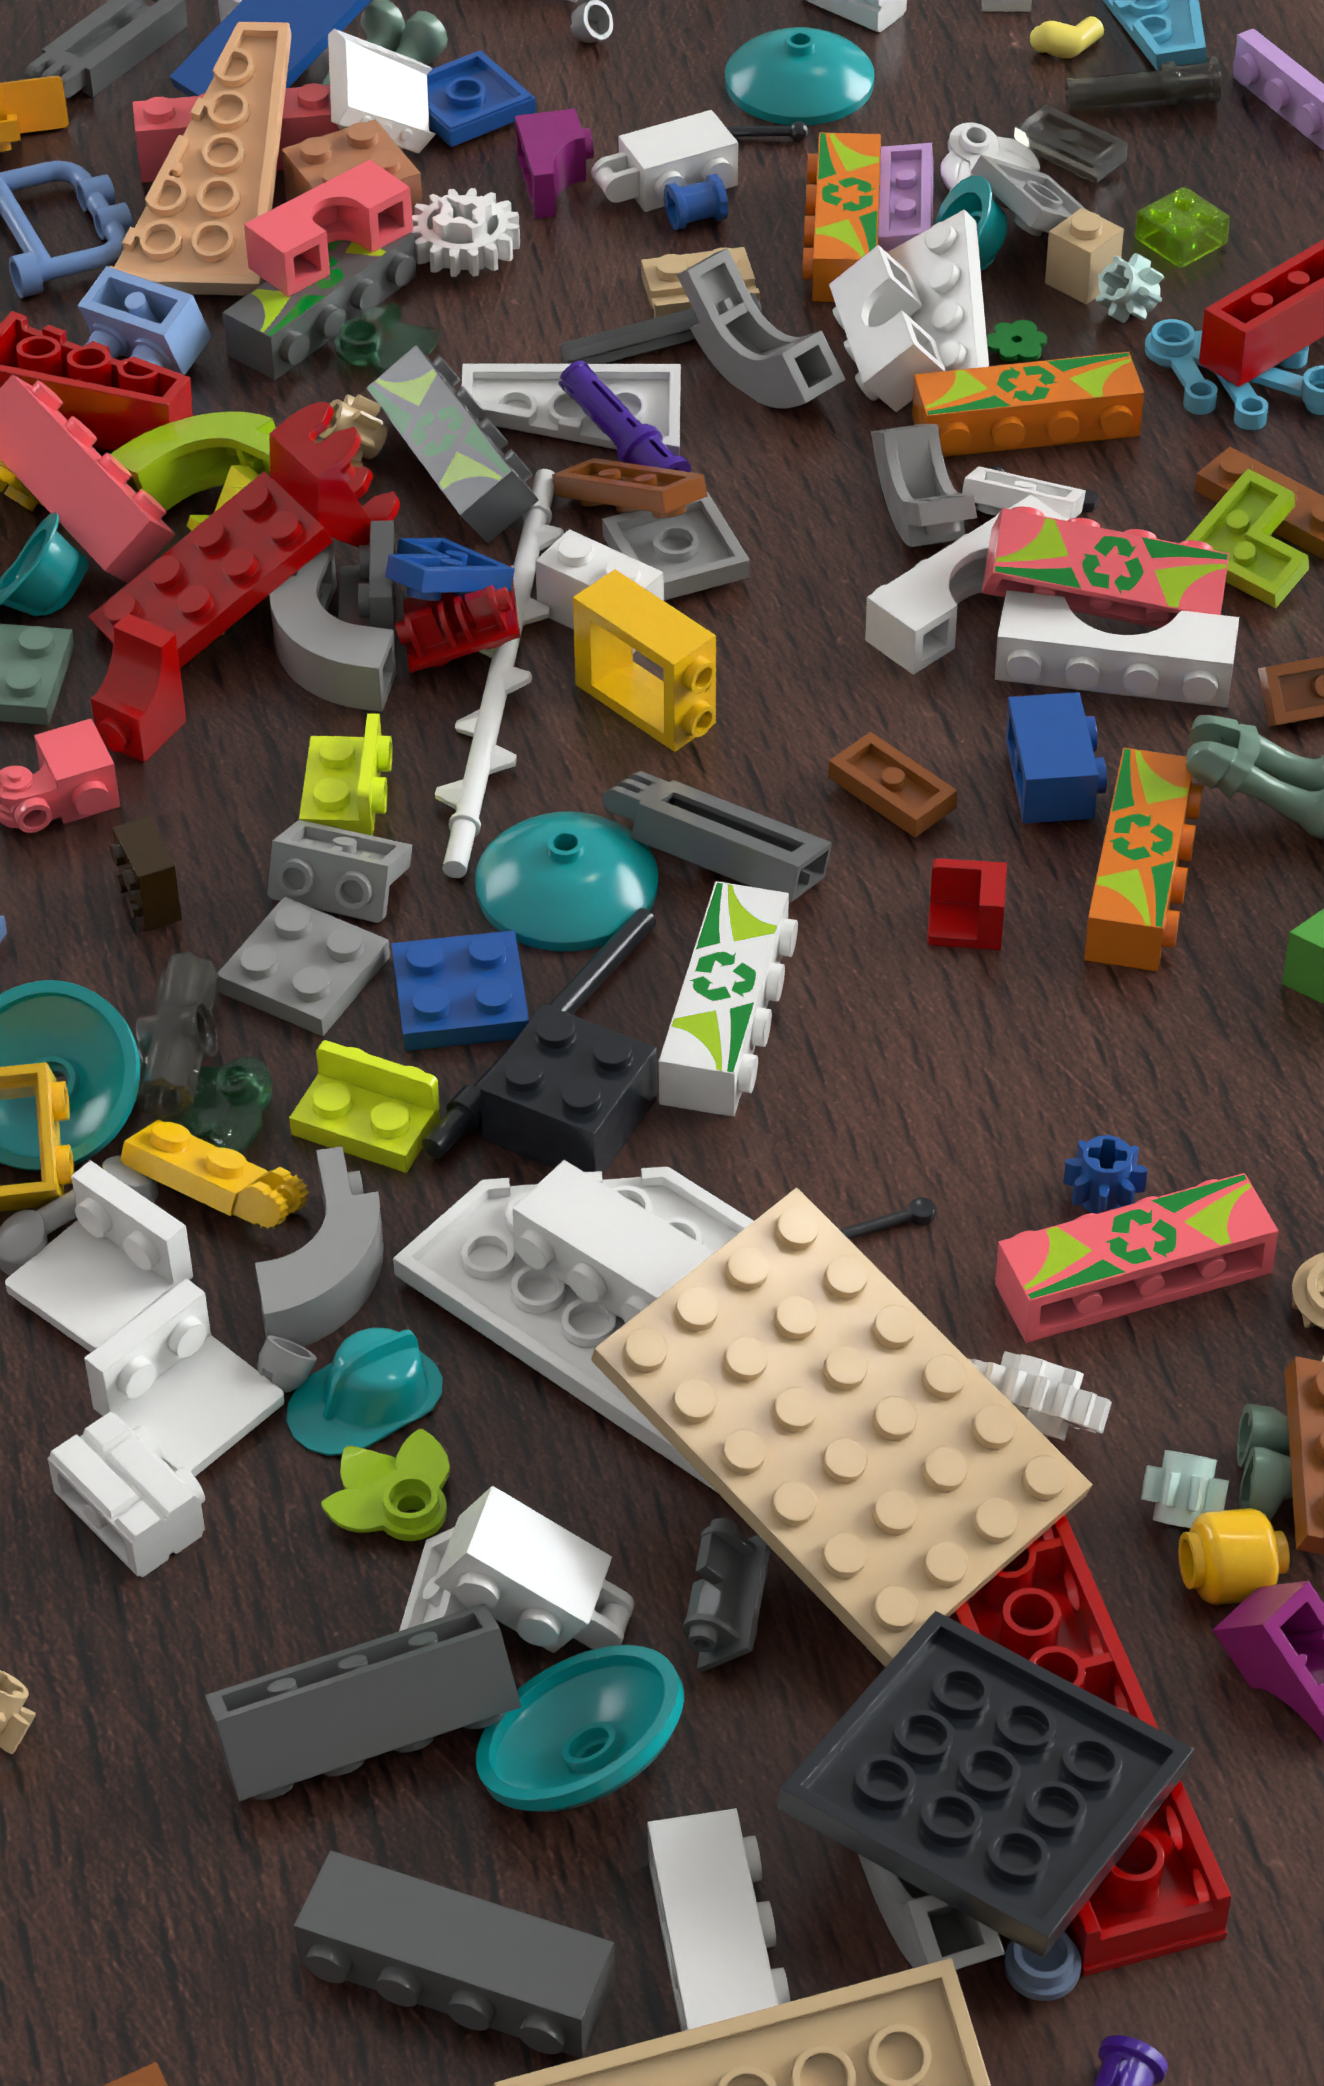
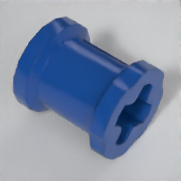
M718 174L706 176L704 182L681 187L676 183H671L664 187L665 210L669 223L675 231L685 229L689 222L711 217L716 221H721L728 217L726 189Z

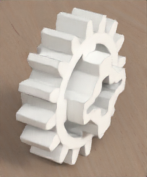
M470 188L466 195H458L455 189H449L448 195L441 198L435 194L429 195V206L418 203L414 206L415 215H412V233H414L415 261L418 265L430 262V269L433 273L443 268H449L451 277H457L461 270H468L472 276H478L479 270L485 267L493 271L498 270V259L511 261L513 259V250L520 248L518 212H511V202L508 200L496 203V193L490 192L484 197H478L475 188Z
M1004 1351L1001 1365L977 1359H968L1046 1438L1050 1437L1065 1441L1069 1427L1103 1434L1112 1402L1107 1398L1097 1396L1095 1393L1080 1390L1084 1376L1083 1373L1047 1362L1043 1359Z

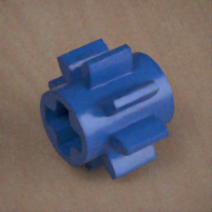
M1112 1135L1098 1136L1088 1142L1078 1141L1076 1158L1066 1159L1063 1181L1064 1184L1073 1186L1072 1204L1074 1206L1082 1205L1087 1211L1094 1214L1134 1204L1135 1193L1145 1192L1148 1170L1147 1167L1137 1165L1139 1148L1136 1145L1129 1146L1124 1140Z

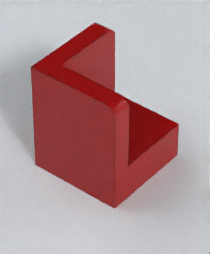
M943 858L933 860L927 943L929 945L1001 950L1007 872L1006 862Z

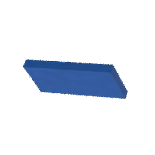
M242 0L169 77L173 86L188 97L206 93L214 77L213 68L238 22L289 23L292 35L286 88H289L328 47V34L333 29L342 32L371 0Z

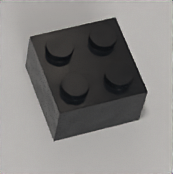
M542 1004L480 1087L483 1140L554 1169L565 1160L583 1172L602 1171L603 1176L657 1100L656 1047Z

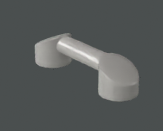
M113 1156L103 1162L102 1169L152 1203L155 1202L159 1194L157 1181L123 1164L120 1161L121 1156ZM74 1189L37 1211L21 1210L12 1214L4 1221L0 1227V1269L4 1273L12 1275L49 1244L48 1234L77 1218L75 1214L76 1200Z

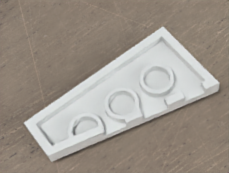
M962 210L887 252L911 274L922 307L912 314L910 318L935 340L946 371L989 366L976 221L965 210Z
M463 364L461 387L464 386L484 410L477 417L479 422L487 417L498 427L617 449L610 438L597 427L584 413L582 408L560 388L558 384L559 381H562L560 376L570 364ZM588 364L596 376L620 399L637 420L642 424L655 426L663 436L662 442L675 456L680 455L681 364Z

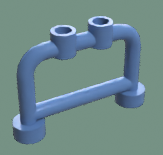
M67 161L43 162L0 172V214L24 252L9 257L12 282L20 298L43 293V282L103 268L117 262L124 249L122 241L129 228H133V220L125 202L115 204L114 187L107 174L92 177L82 166ZM57 181L72 184L76 189L81 209L84 212L89 211L91 213L99 238L101 240L107 239L108 242L98 247L51 258L12 194V191Z

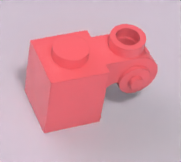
M92 719L34 735L40 767L38 772L32 774L29 769L15 765L0 770V822L9 828H19L26 833H35L46 828L51 820L61 818L63 824L121 807L115 765Z

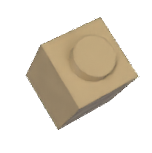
M1080 208L1049 231L1045 284L1086 305L1100 294L1098 274H1101L1104 268L1113 262L1114 256L1121 258L1124 228L1100 217L1096 213Z

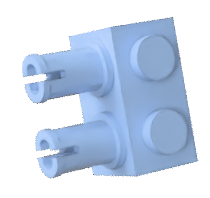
M108 266L105 267L78 304V308L91 334L85 346L91 341L108 346L111 357L115 359L118 356H126L128 358L134 356L185 375L212 338L193 295Z

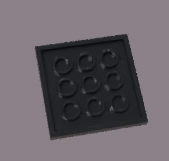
M935 1610L780 1787L777 1808L1044 1958L1188 1771L1194 1748Z

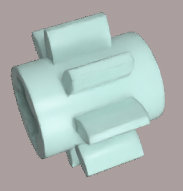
M1137 253L1133 254L1129 263L1118 256H1114L1113 262L1107 265L1101 274H1098L1100 294L1095 300L1109 309V316L1125 323L1129 315L1132 314L1144 321L1146 320L1147 313L1151 312L1157 303L1162 301L1158 283L1161 282L1164 276L1150 267L1151 261Z
M1165 1450L1162 1468L1147 1465L1140 1499L1155 1502L1152 1520L1191 1528L1192 1522L1200 1514L1224 1511L1229 1480L1214 1478L1217 1460Z

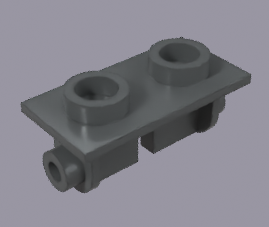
M725 1518L712 1520L710 1526L701 1532L700 1550L695 1571L705 1579L693 1583L687 1617L683 1624V1633L688 1638L687 1643L689 1647L700 1652L696 1669L701 1673L753 1651L754 1641L758 1633L757 1623L764 1584L768 1576L770 1546L759 1535L749 1539L745 1538L737 1532L738 1526L736 1523Z

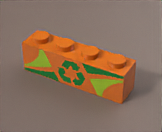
M819 133L818 153H808L802 280H813L812 302H835L829 284L878 245L881 134Z
M1130 352L914 374L912 419L914 425L924 423L938 424L943 457L1140 436L1144 390Z
M1123 748L1088 916L1084 961L1158 972L1163 947L1175 948L1180 911L1170 910L1171 903L1183 905L1188 868L1178 867L1179 860L1191 862L1196 826L1188 825L1186 821L1187 818L1199 819L1204 784L1193 782V776L1186 769V756Z

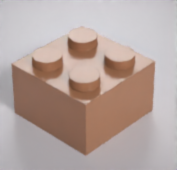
M376 119L355 123L349 128L324 136L311 137L301 143L282 149L287 202L370 159L410 187L412 215H415L414 206L417 203L422 204L421 173Z

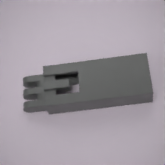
M109 0L44 47L42 55L27 66L25 79L60 76L63 81L65 98H70L79 90L84 94L94 97L188 27L185 0H151L156 3L150 7L144 4V0Z
M637 771L627 779L619 782L616 786L605 791L602 796L603 805L608 811L634 821L631 839L751 887L789 893V902H793L825 878L832 842L675 780L668 782L648 773Z

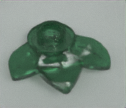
M398 304L380 305L365 310L360 314L359 318L350 319L341 325L334 341L335 353L346 363L357 367L372 366L384 373L415 345L425 355L431 353L440 339V330L401 323V312Z
M253 1057L234 1059L221 1068L203 1066L190 1070L178 1077L165 1091L167 1097L175 1105L170 1107L163 1122L182 1125L189 1130L191 1135L199 1139L210 1136L213 1145L218 1148H228L242 1153L256 1138L263 1126L262 1111L268 1106L272 1098V1075L261 1060Z

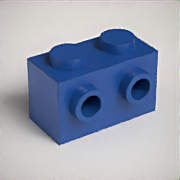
M1080 692L1008 697L1005 742L1022 823L1095 819L1097 794L1106 793L1107 771L1104 758L1094 757V752L1097 750L1096 721L1094 716H1085Z

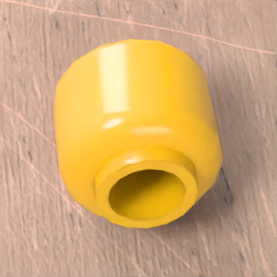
M1246 1508L1202 1513L1192 1522L1190 1532H1183L1179 1540V1566L1184 1584L1190 1590L1196 1589L1201 1599L1212 1605L1242 1603L1257 1588L1276 1585L1279 1574L1287 1573L1289 1569L1290 1554L1285 1534L1282 1531H1274L1266 1515L1256 1509Z

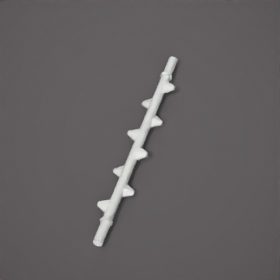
M540 469L535 474L532 491L539 501L522 514L524 524L515 562L511 566L515 568L513 580L520 637L523 625L549 618L550 607L530 598L536 572L535 560L539 558L541 550L553 545L564 534L563 529L549 525L552 519L550 507L555 490L552 474L555 473L549 469ZM520 638L508 641L495 649L479 651L492 658L479 710L457 720L455 723L457 732L473 737L464 778L437 787L435 791V799L456 809L455 814L449 820L451 833L442 867L443 872L452 878H461L467 872L474 837L479 834L481 829L479 815L489 774L516 766L517 755L496 745L507 695L532 681V675L529 671L514 667Z

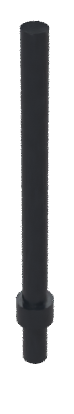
M637 909L548 1006L574 1015L656 926L657 922L654 915L647 909ZM509 1048L473 1086H464L449 1101L446 1106L447 1114L422 1140V1146L430 1156L437 1159L442 1158L466 1131H475L482 1124L480 1087Z

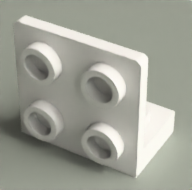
M90 1160L71 1176L76 1200L75 1214L78 1220L45 1246L40 1253L32 1257L5 1280V1285L9 1295L89 1352H92L186 1278L190 1280L193 1277L186 1225Z
M187 1278L84 1358L93 1409L102 1416L109 1412L116 1413L132 1430L139 1425L145 1427L157 1441L163 1454L162 1460L174 1472L180 1467H184L194 1477L284 1404V1394L278 1386L265 1376H261L256 1369L211 1335L205 1292Z

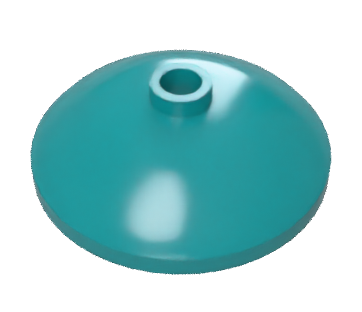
M792 27L760 34L738 48L729 58L725 68L726 91L739 108L759 119L783 125H791L796 121L804 122L806 125H817L844 118L861 108L868 101L874 89V67L867 54L847 38L816 28Z
M552 812L531 817L515 824L499 834L486 847L476 868V897L479 907L487 920L500 932L515 930L516 940L519 943L550 951L586 950L605 945L637 909L644 908L651 911L658 893L657 863L649 847L644 843L631 839L632 831L615 821L584 812Z
M56 980L25 983L0 994V1067L47 1062L55 1078L66 1077L70 1118L69 1120L59 1121L61 1145L70 1144L75 1166L88 1160L106 1147L119 1133L131 1114L140 1082V1060L136 1041L121 1014L108 1001L88 988ZM36 1096L0 1100V1163L28 1172H41Z
M608 1646L586 1651L565 1659L539 1673L517 1690L521 1708L504 1713L502 1719L497 1723L485 1727L476 1751L477 1772L489 1794L498 1802L514 1809L533 1812H556L580 1807L603 1798L618 1790L645 1770L657 1758L670 1740L679 1721L684 1703V1689L680 1677L668 1658L653 1649L643 1646Z

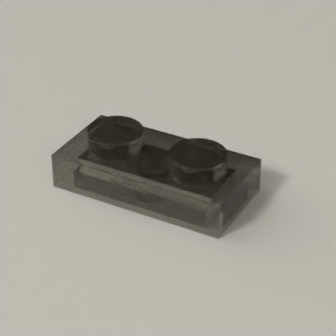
M1044 105L1015 127L1014 139L1026 145L1037 157L1048 160L1094 183H1098L1127 160L1128 142L1048 105Z

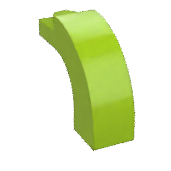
M217 412L177 420L148 431L121 446L110 455L117 459L131 473L132 476L126 483L136 493L143 489L167 511L183 499L197 492L224 485L231 465L249 466L259 475L262 472H266L270 476L269 433L276 427L273 418L255 413Z

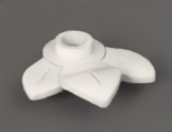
M963 123L951 131L948 139L949 153L943 159L940 166L942 180L950 191L961 180L972 175L970 172L980 155L1037 172L1040 170L1037 157L1026 145L1015 139L997 137L992 130L978 123Z

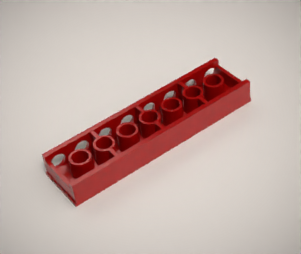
M1066 1515L1061 1517L949 1616L952 1620L1159 1729ZM1181 1780L1065 1930V1933L1075 1943L1080 1952L1083 1977L1226 1939V1925L1232 1896Z

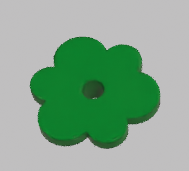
M1018 320L1012 325L1006 322L998 323L994 327V332L986 336L987 349L991 352L999 353V357L1004 361L1021 362L1037 360L1042 355V347L1047 344V335L1037 331L1036 324L1029 320Z

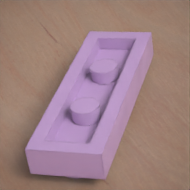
M1254 28L1237 34L1233 78L1324 150V84Z
M932 143L881 147L878 240L879 246L886 252L933 226L934 158Z

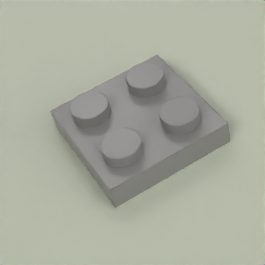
M980 155L970 172L972 175L984 177L990 183L992 200L1003 208L1011 209L1016 214L1013 221L1020 228L1034 236H1041L1043 231L1049 233L1050 230L1080 208H1084L1049 175L984 155Z
M708 491L707 497L686 505V512L679 516L655 518L651 511L638 510L602 519L603 537L610 548L663 572L664 601L750 577V559Z
M284 897L216 974L218 992L320 1036H324L390 958L389 940Z

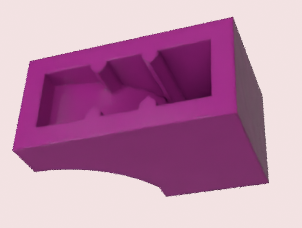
M575 108L515 116L517 161L535 219L555 216V202L560 193L575 182L586 181V159H593L594 157L593 139L590 128L581 127Z
M1309 1581L1259 1587L1212 1631L1250 1688H1261L1281 1699L1309 1724L1324 1743V1603Z

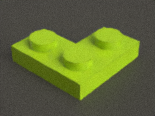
M1247 469L1185 540L1205 542L1212 546L1215 551L1229 553L1225 582L1274 608L1278 607L1309 570L1307 554L1270 536L1295 507L1294 492L1250 469Z

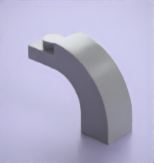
M728 248L714 253L677 274L699 320L698 324L690 328L696 341L716 369L732 385L758 403L774 408L796 407L809 402L846 380L822 330L802 337H793L776 329L762 315L754 303Z
M332 542L269 594L277 657L288 675L312 694L346 707L382 712L397 674L394 630L347 623L327 612L337 587L334 546Z

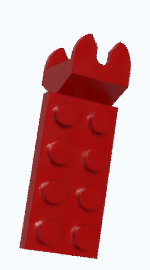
M326 402L308 405L291 415L269 433L270 476L266 472H262L137 577L109 598L88 618L112 645L114 642L113 626L127 613L175 633L179 665L182 668L333 542L331 538L358 548L359 545H368L370 543L371 521L394 520L400 508V501L395 492L392 491L374 496L363 506L360 504L358 499L367 492L373 479V474L369 468H354L351 463L361 444L360 434L354 426L334 432L323 442L314 443L316 437L328 428L334 410Z

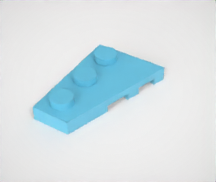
M1103 0L1157 71L1169 69L1185 70L1192 66L1207 64L1199 0Z

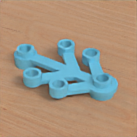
M1162 320L1153 326L1152 332L1145 339L1144 349L1146 355L1158 365L1173 369L1185 388L1183 406L1187 411L1199 415L1212 412L1216 407L1218 389L1213 382L1203 378L1197 365L1204 367L1199 364L1202 330L1194 331L1190 324L1181 320ZM1309 345L1278 365L1286 369L1303 367L1307 363ZM1324 365L1308 369L1303 376L1272 367L1250 380V382L1302 398L1308 411L1316 415H1324ZM1216 374L1235 403L1234 423L1244 430L1263 428L1267 422L1268 402L1264 398L1257 396L1249 382L1238 387Z

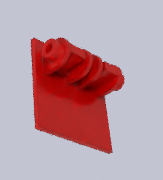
M514 580L511 591H508L506 587L496 590L493 585H490L484 589L466 594L465 598L454 595L452 592H442L441 600L436 601L414 597L403 599L404 620L395 623L396 632L401 644H407L408 666L411 673L428 667H439L447 664L452 659L483 649L498 648L508 641L520 638Z

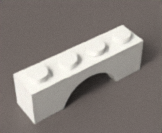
M1032 495L1009 508L1012 509L1019 506L1032 507L1040 510L1046 517L1068 520ZM1000 512L993 519L969 534L960 536L948 547L932 557L920 561L914 568L887 585L880 586L869 595L866 605L865 641L913 675L955 649L957 604L969 596L982 592L991 529Z
M1007 590L997 637L995 680L1227 708L1239 617L1180 611L1171 622L1155 631L1138 635H1117L1094 629L1083 623L1070 610L1065 597Z

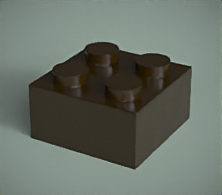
M149 816L113 827L115 843L109 845L113 862L119 869V871L113 873L120 894L126 892L128 896L126 901L132 918L139 917L145 931L182 920L175 865Z

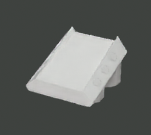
M333 29L328 34L331 122L337 124L339 129L343 130L355 123L376 119L400 149L404 148L420 153L435 136V133L429 131L427 74L433 68L415 59Z

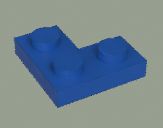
M399 538L397 554L388 555L385 577L406 586L407 594L411 597L436 601L441 600L442 592H452L454 595L465 598L466 594L484 589L490 585H493L496 590L506 587L508 591H511L515 568L445 538Z

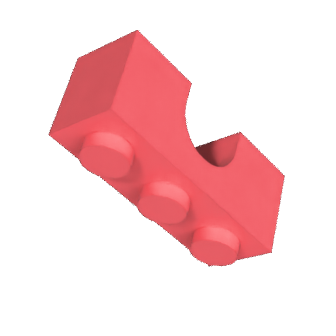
M369 159L245 223L248 268L289 297L330 275L328 243L342 240L352 241L373 253L413 232L410 187Z

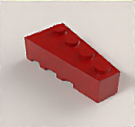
M11 311L0 323V388L12 375L31 386L39 380L61 399L63 404L58 411L67 420L72 416L75 417L96 436L97 441L92 445L95 449L101 451L117 450L129 441L157 427L193 417L191 379L188 376L134 356L120 361L111 357L108 346L91 341L86 346L77 345L67 341L65 330L49 324L42 328V331L28 326L27 316Z

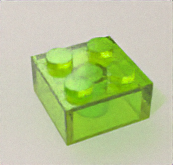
M1184 186L1137 211L1135 238L1177 267L1182 268L1228 242L1230 216Z

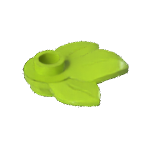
M418 1429L406 1439L396 1458L364 1448L346 1446L343 1449L340 1468L344 1490L324 1499L321 1503L322 1508L335 1524L349 1531L364 1533L384 1530L388 1535L399 1540L417 1541L425 1539L442 1527L447 1516L446 1499L441 1490L450 1474L448 1456L434 1436L424 1429ZM408 1510H419L413 1513H405Z

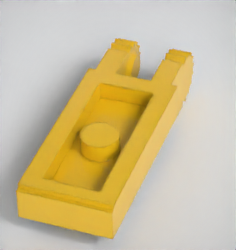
M158 1119L125 1140L120 1161L136 1172L229 1216L235 1215L254 1225L258 1223L261 1228L264 1226L267 1230L271 1227L274 1229L286 1220L287 1215L290 1213L295 1214L307 1205L306 1202L309 1200L308 1194L310 1192L307 1191V1185L297 1175L292 1176L290 1171L281 1167L268 1172L246 1161L241 1153L228 1148H218L191 1135L187 1128L176 1123L163 1122Z

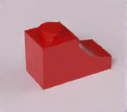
M127 613L113 626L114 642L111 661L101 687L91 697L94 724L105 746L114 752H121L145 763L187 720L176 634Z

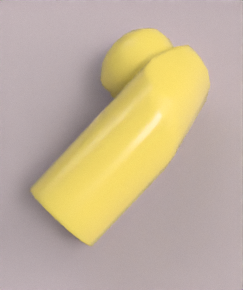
M1093 16L1085 18L1076 26L1057 21H1046L1031 31L1030 43L1032 48L1038 53L1046 52L1058 58L1070 59L1076 57L1099 40L1104 34V28L1101 21Z

